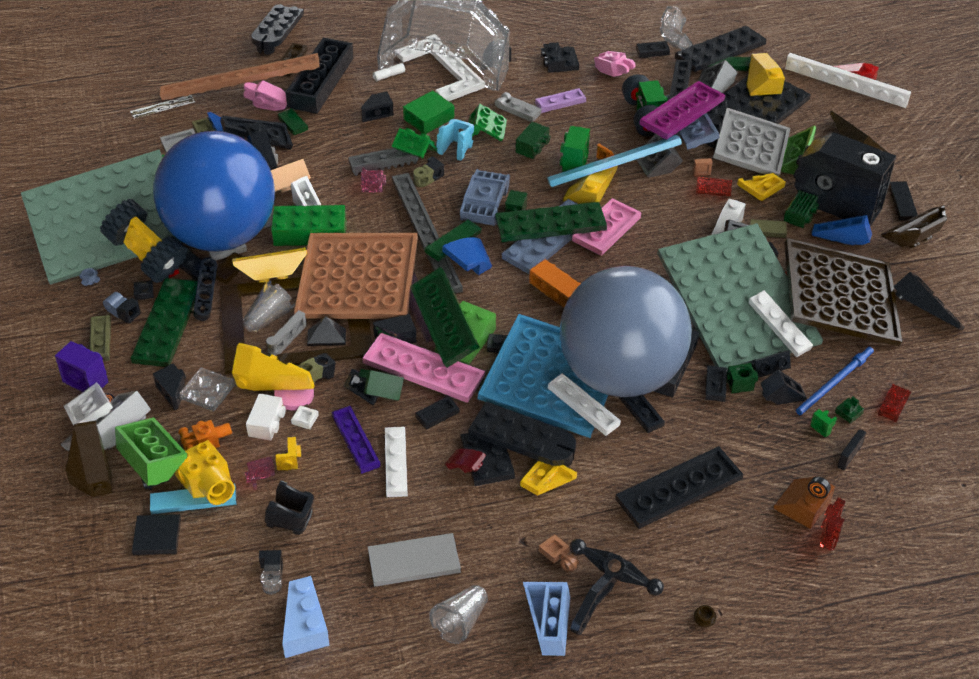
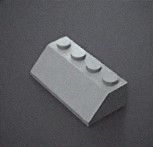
M138 391L118 394L110 401L113 407L105 417H99L96 420L105 450L116 445V426L144 420L147 417L146 414L151 410ZM72 434L61 443V446L67 451L70 450Z

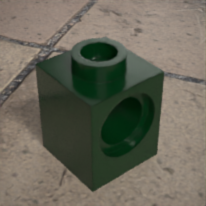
M751 363L728 366L727 384L731 394L754 391L755 383L758 382V374L756 370H753Z

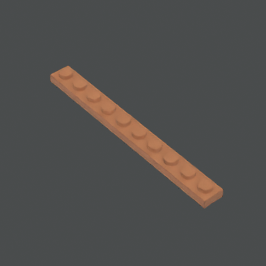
M318 53L164 85L160 88V97L162 100H172L176 97H186L190 94L219 90L223 87H234L242 83L266 80L276 76L281 77L285 74L299 73L304 70H314L319 67Z

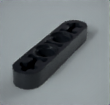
M204 258L200 263L193 313L194 317L199 321H206L211 315L217 262L212 258ZM207 265L211 266L210 273L206 272ZM209 279L212 283L204 284L202 280ZM207 294L209 298L202 299L199 295ZM201 305L205 306L204 313H200Z

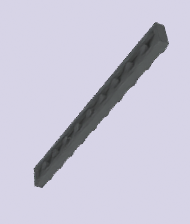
M409 173L392 176L395 189L425 251V247L439 239V236ZM426 254L433 271L439 267L443 268L454 293L463 292V286L449 257L446 256L437 261Z

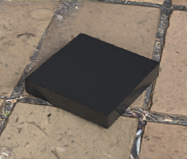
M180 514L137 516L132 546L133 555L177 554L181 523Z

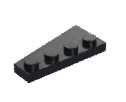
M230 116L221 117L220 122L224 132L247 138L246 125L262 122L271 145L289 150L293 146L285 123Z

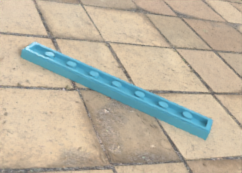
M674 135L667 140L662 139L547 177L549 185L554 187L681 145V138Z

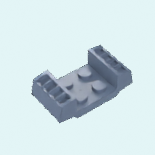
M476 169L464 195L460 209V220H470L471 222L495 226V213H498L502 196L507 195L510 175Z

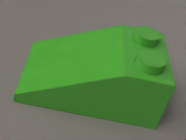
M462 301L460 303L461 308L480 346L479 349L459 360V362L469 365L487 342L489 334H493L496 330V314Z

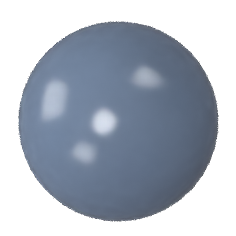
M634 266L607 268L588 277L573 291L567 300L560 321L561 348L572 371L589 387L603 394L615 397L641 396L665 385L680 370L687 357L691 343V320L687 306L679 292L660 275Z

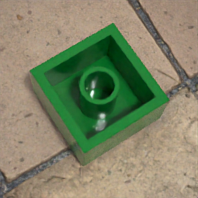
M570 126L569 131L565 132L564 142H562L560 152L563 153V156L561 155L560 158L562 172L586 165L589 155V128Z

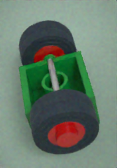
M632 75L624 81L622 93L629 104L637 105V112L633 118L637 132L642 136H654V132L639 125L640 119L667 102L668 99L664 96V89L660 86L658 80L649 81L644 75Z

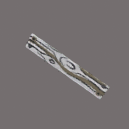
M192 95L130 112L135 119L194 103L195 100Z

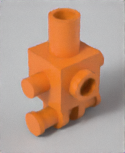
M212 420L197 422L196 425L192 426L193 432L190 433L186 427L178 431L184 450L207 440L215 448L220 447L219 438L232 434L229 423L214 427Z

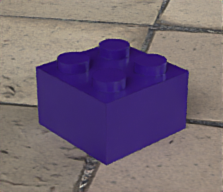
M70 341L55 355L63 383L81 392H84L95 383H98L101 388L108 383L103 358L98 352H93L82 344Z

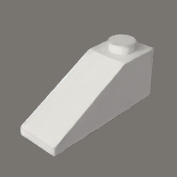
M728 199L712 235L724 232L726 220L730 219L741 223L746 204Z

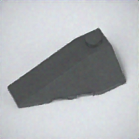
M724 60L703 69L698 81L723 93L735 82L738 72Z

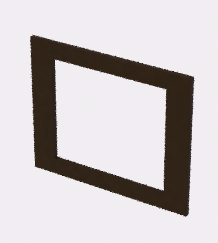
M301 277L220 286L225 374L232 373L237 345L239 343L245 344L241 296L299 290ZM348 319L351 346L277 354L275 356H277V360L284 364L292 363L296 366L323 353H326L334 361L363 358L373 344L369 319Z

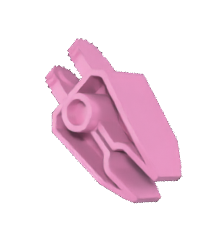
M607 51L594 58L595 67L600 72L612 77L620 76L623 73L626 74L629 72V69L635 68L636 65L633 60L627 59L625 53Z
M261 81L259 84L251 82L244 84V89L246 90L244 91V97L252 100L256 108L272 111L284 110L286 108V93L281 88L265 81Z

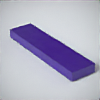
M351 406L333 411L332 418L361 474L381 467L380 461Z

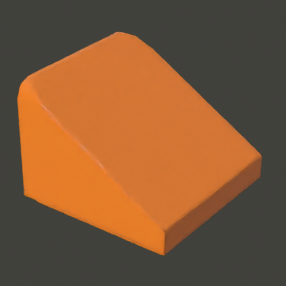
M597 144L596 158L601 160L614 156L611 150L601 144Z

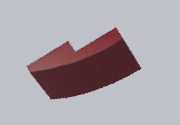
M457 449L445 465L450 470L459 468L464 473L476 472L483 465L482 460L486 455L473 449Z

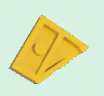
M774 173L753 176L752 180L747 181L739 178L737 181L738 186L760 201L765 200L784 188L786 181Z
M537 461L520 481V486L538 496L575 480L577 472L564 465L553 466Z

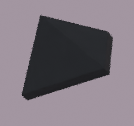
M326 316L308 329L307 346L346 345V328Z
M352 369L344 387L371 405H375L378 396L364 393L367 378L359 377L360 371Z

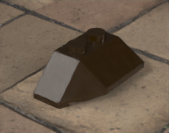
M945 206L933 207L883 232L881 235L883 238L901 247H916L920 245V241L932 239V235L939 232L947 221Z

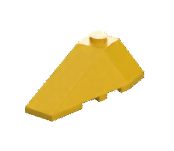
M767 53L752 54L747 80L750 96L782 94L785 77L781 68Z
M618 165L582 177L568 189L563 201L565 202L570 199L577 204L600 202Z
M242 343L237 345L232 370L237 387L252 391L313 389L315 387L309 371L292 363L284 364L277 360L275 355L271 354L269 357L261 353V349Z

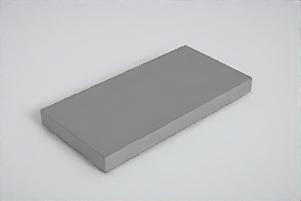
M453 533L368 546L374 587L461 573Z

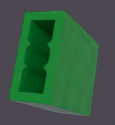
M432 90L404 105L403 119L420 132L427 134L454 119L455 108L451 102Z

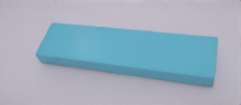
M236 486L232 497L220 505L211 504L206 497L193 498L187 489L150 494L151 515L237 505Z

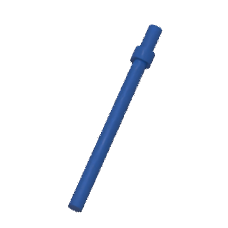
M867 347L862 353H857L848 365L796 409L797 414L802 415L856 367L862 366L866 359L874 352L873 348Z

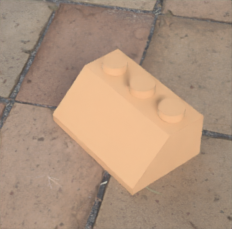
M303 159L271 170L275 192L280 190L281 193L291 190L292 182L305 176L308 179L311 178Z

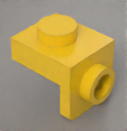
M287 437V454L275 455L277 470L298 469L301 445H297L296 437Z

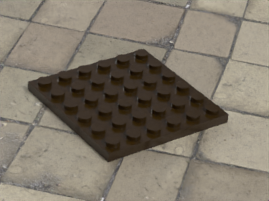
M790 238L786 239L784 246L792 322L898 347L901 345L902 335L889 262Z

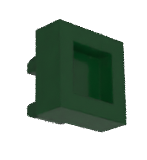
M853 396L851 399L848 397L835 409V413L850 424L864 412V408L859 405V400Z

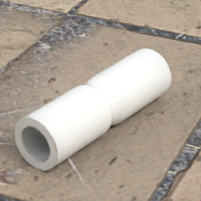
M403 63L373 72V78L377 82L390 76L404 73L405 67Z

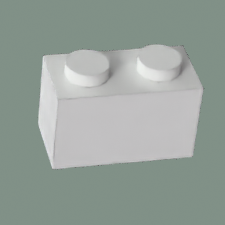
M258 395L246 422L248 437L272 440L274 433H277L279 430V421L284 417L286 411L285 406H283L282 397Z

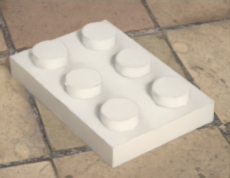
M95 383L64 405L73 426L77 423L95 421L99 417H105L113 408L98 383Z

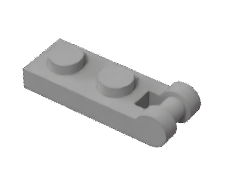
M504 92L501 98L494 102L497 108L531 122L541 115V108L514 98L508 92Z
M298 310L277 331L275 336L267 338L268 355L281 354L306 327L304 312Z

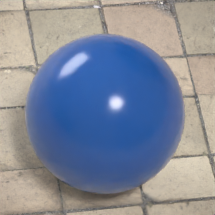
M205 131L183 138L167 151L155 173L153 198L162 223L178 240L200 250L227 251L249 242L266 225L274 206L275 184L267 161L252 144L231 133Z

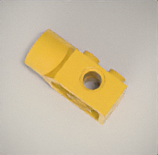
M209 440L185 450L187 458L175 472V476L193 498L206 497L213 505L227 502L235 490L227 461Z

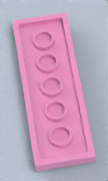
M380 333L363 357V363L395 376L403 377L408 381L466 403L469 402L485 377V371L459 361L447 368L439 354Z

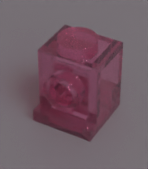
M362 168V192H383V185H386V175H383V170H366V168Z

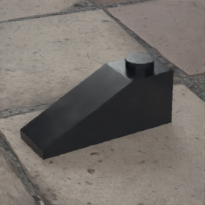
M263 123L246 125L247 141L262 154L270 170L278 168Z

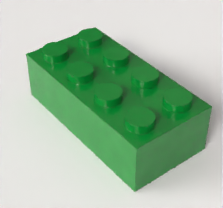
M345 205L274 206L272 220L273 245L305 246L308 245L310 233H346Z

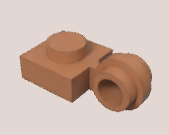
M555 534L539 545V552L552 563H556L561 559L560 565L566 572L577 569L578 559L575 555L568 554L570 552L569 546Z

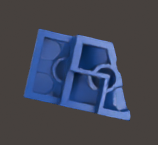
M463 238L443 246L442 252L466 271L472 269L480 275L492 268L480 238Z

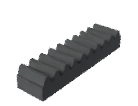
M394 148L348 157L350 168L355 176L359 172L364 175L365 171L371 173L372 169L375 172L378 171V168L384 171L385 167L390 169L392 165L397 168L398 164L403 167L404 163L410 165L411 161L416 164L418 157Z

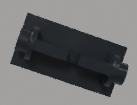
M790 350L780 351L771 356L752 360L751 365L753 370L757 371L758 378L773 374L777 370L782 371L791 368Z

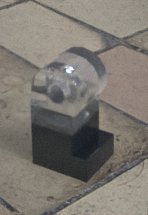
M259 550L261 569L264 568L260 576L262 590L269 595L276 594L280 591L282 584V551Z

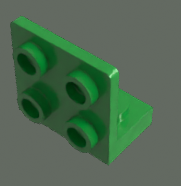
M479 103L468 119V123L474 125L472 137L478 135L480 130L499 141L504 139L507 119Z
M399 128L392 144L394 149L422 159L427 149L435 152L438 149L434 145L435 142L430 140L428 135L424 133L416 134L415 131L409 128L405 130Z

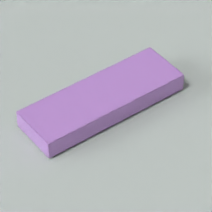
M580 88L535 99V104L538 108H541V113L586 102V97Z

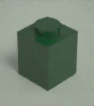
M510 190L505 202V212L526 210L527 193Z

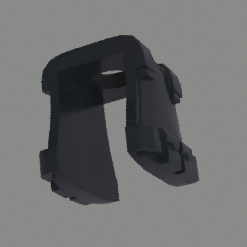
M281 480L276 489V502L270 501L265 511L266 526L272 529L279 527L292 530L294 534L300 535L306 530L311 519L314 495L307 491L301 492L287 485L288 482ZM290 509L300 511L301 514H300V513H297V512H295V511H292V510H290Z

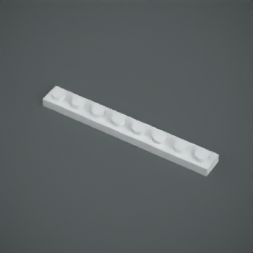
M789 53L787 56L785 67L787 70L904 108L908 105L911 91Z

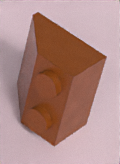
M814 477L794 479L773 509L811 529L830 504L835 486L830 484L831 490L825 498L820 499L814 497L808 491V484Z

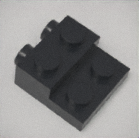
M559 43L543 44L541 57H544L543 63L544 67L547 66L548 73L579 70L580 65L574 47L566 46L560 48Z

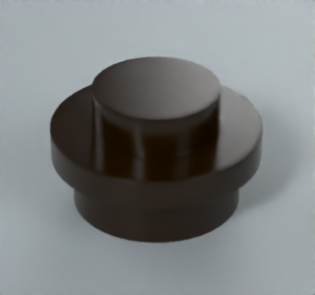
M702 605L695 610L694 620L698 625L710 627L715 624L717 615L711 606Z

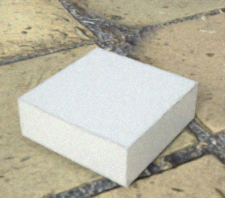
M299 406L291 422L293 425L310 430L319 416L318 411Z

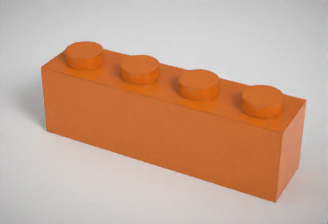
M546 259L530 269L529 283L562 307H565L573 291L581 284Z

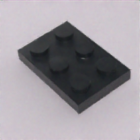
M468 433L460 434L463 449L477 450L486 455L482 460L483 465L476 472H470L474 486L515 479V472L506 448L468 435Z

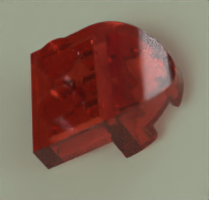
M839 497L834 504L830 503L825 511L826 517L821 525L823 531L819 543L821 547L829 551H833L836 548L845 521L841 516L846 501Z

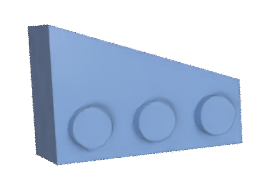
M311 576L289 582L282 642L285 658L330 646L327 627Z
M523 582L542 655L565 656L570 608V593L567 582Z

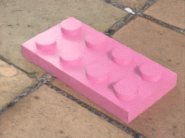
M612 198L602 207L607 230L574 234L572 241L602 256L641 218L640 211Z

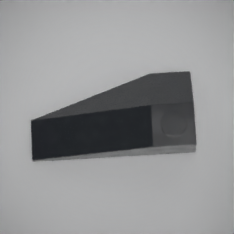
M910 271L893 286L897 290L895 294L902 301L905 299L958 329L963 330L965 328L950 310L944 308V303L933 295L934 292L918 275Z

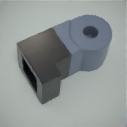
M113 292L103 301V305L108 312L128 324L141 314L137 300L133 298L129 300L118 292Z

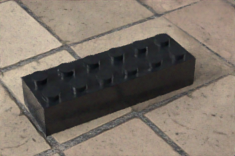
M323 37L312 53H318L319 67L314 70L300 71L286 90L287 108L318 114L354 59L352 43Z

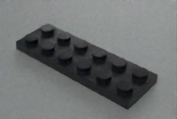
M742 26L736 30L675 53V59L692 60L691 70L697 72L728 57H735L766 44L767 39L750 27Z
M718 446L617 493L615 500L636 527L640 529L742 480L743 473Z

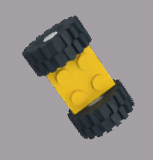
M127 199V201L124 200L121 204H117L116 208L112 209L111 213L107 214L106 219L102 221L103 225L100 226V232L114 245L118 246L124 243L128 249L133 251L143 261L140 269L156 283L163 282L165 278H169V275H172L179 268V265L184 262L183 259L187 256V249L175 237L168 236L161 240L143 223L146 222L148 214L133 199Z

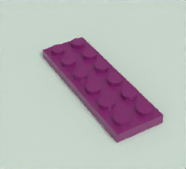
M697 81L641 118L639 125L667 140L723 102L725 95Z

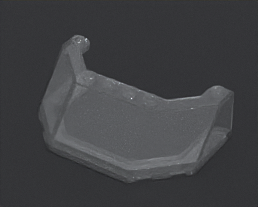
M398 0L386 12L377 54L378 69L382 70L393 66V58L406 48L468 59L483 74L486 88L499 91L509 70L510 29L500 23L495 13L491 9L488 10L482 0Z

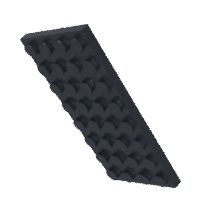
M746 76L723 93L725 95L724 101L708 111L707 114L718 133H720L727 108L779 124L810 100L811 94L784 81L782 94L750 96L747 88L748 76ZM718 139L705 144L715 149Z

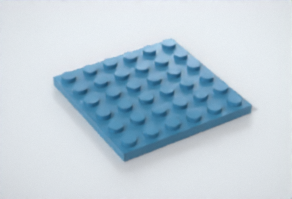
M518 314L478 393L477 399L591 438L595 427L550 391L548 383L563 373L603 407L609 395L589 387L572 371L561 348L560 327Z

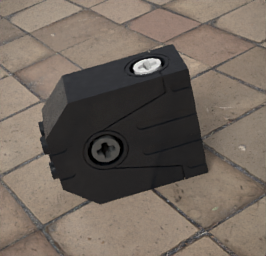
M832 132L815 139L810 146H806L804 154L799 155L796 162L798 168L794 173V178L796 179L794 186L797 191L801 190L802 192L818 196V210L841 219L867 215L871 227L883 209L897 156Z

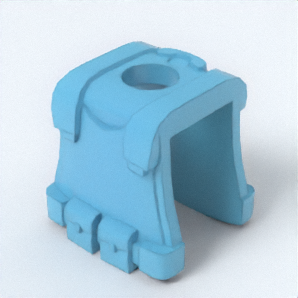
M451 119L449 124L442 125L437 134L436 148H438V154L443 155L449 145L455 141L458 142L457 160L461 161L467 149L473 146L472 133L474 132V125L457 119Z

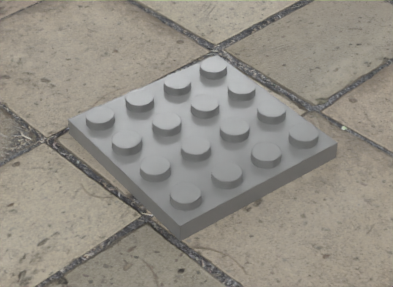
M727 108L713 158L764 175L774 173L779 177L790 128Z

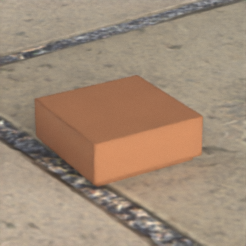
M695 159L693 175H711L712 159Z

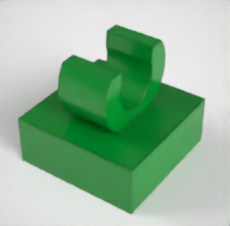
M818 409L813 413L810 426L826 438L831 434L837 417L831 419L828 417V410L822 412Z

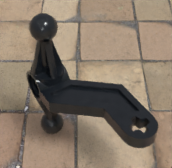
M579 538L572 540L569 548L573 555L579 556L583 554L601 572L605 573L589 589L572 622L571 632L577 635L583 633L596 607L612 591L617 580L644 586L652 596H658L663 592L664 584L660 579L653 578L650 580L633 563L622 558L620 555L586 547L585 541ZM620 562V570L612 572L611 567L613 563Z

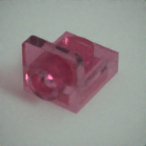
M271 456L248 462V471L244 472L247 484L251 483L253 490H257L256 480L266 479L275 475Z

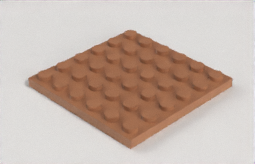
M310 233L294 315L298 310L305 313L306 319H322L325 316L329 319H389L408 314L410 286L412 285L418 241L417 233Z

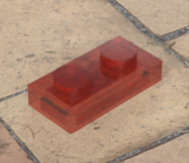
M697 177L696 193L731 197L732 180Z
M892 384L879 409L878 415L897 422L912 391Z

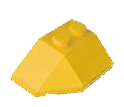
M304 247L235 258L232 261L233 266L253 280L267 282L270 281V278L286 279L288 275H292L307 255V250Z

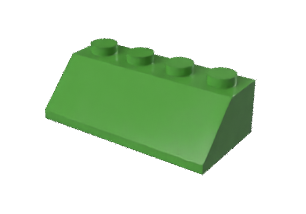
M154 417L115 427L116 449L148 486L168 481L187 458V453Z

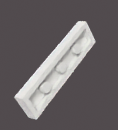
M765 290L749 299L748 303L796 357L811 350L813 344Z
M563 373L548 383L550 391L605 436L620 426L621 420Z
M405 427L385 428L387 497L408 496Z

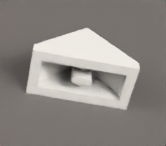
M307 176L291 183L293 202L297 206L321 205Z

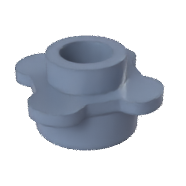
M93 268L84 269L79 275L82 279V285L87 286L98 283L100 278L97 277V270Z

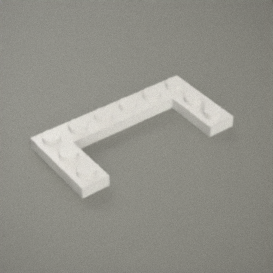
M436 35L395 49V55L402 62L431 53L459 81L436 89V93L449 102L485 88V82Z

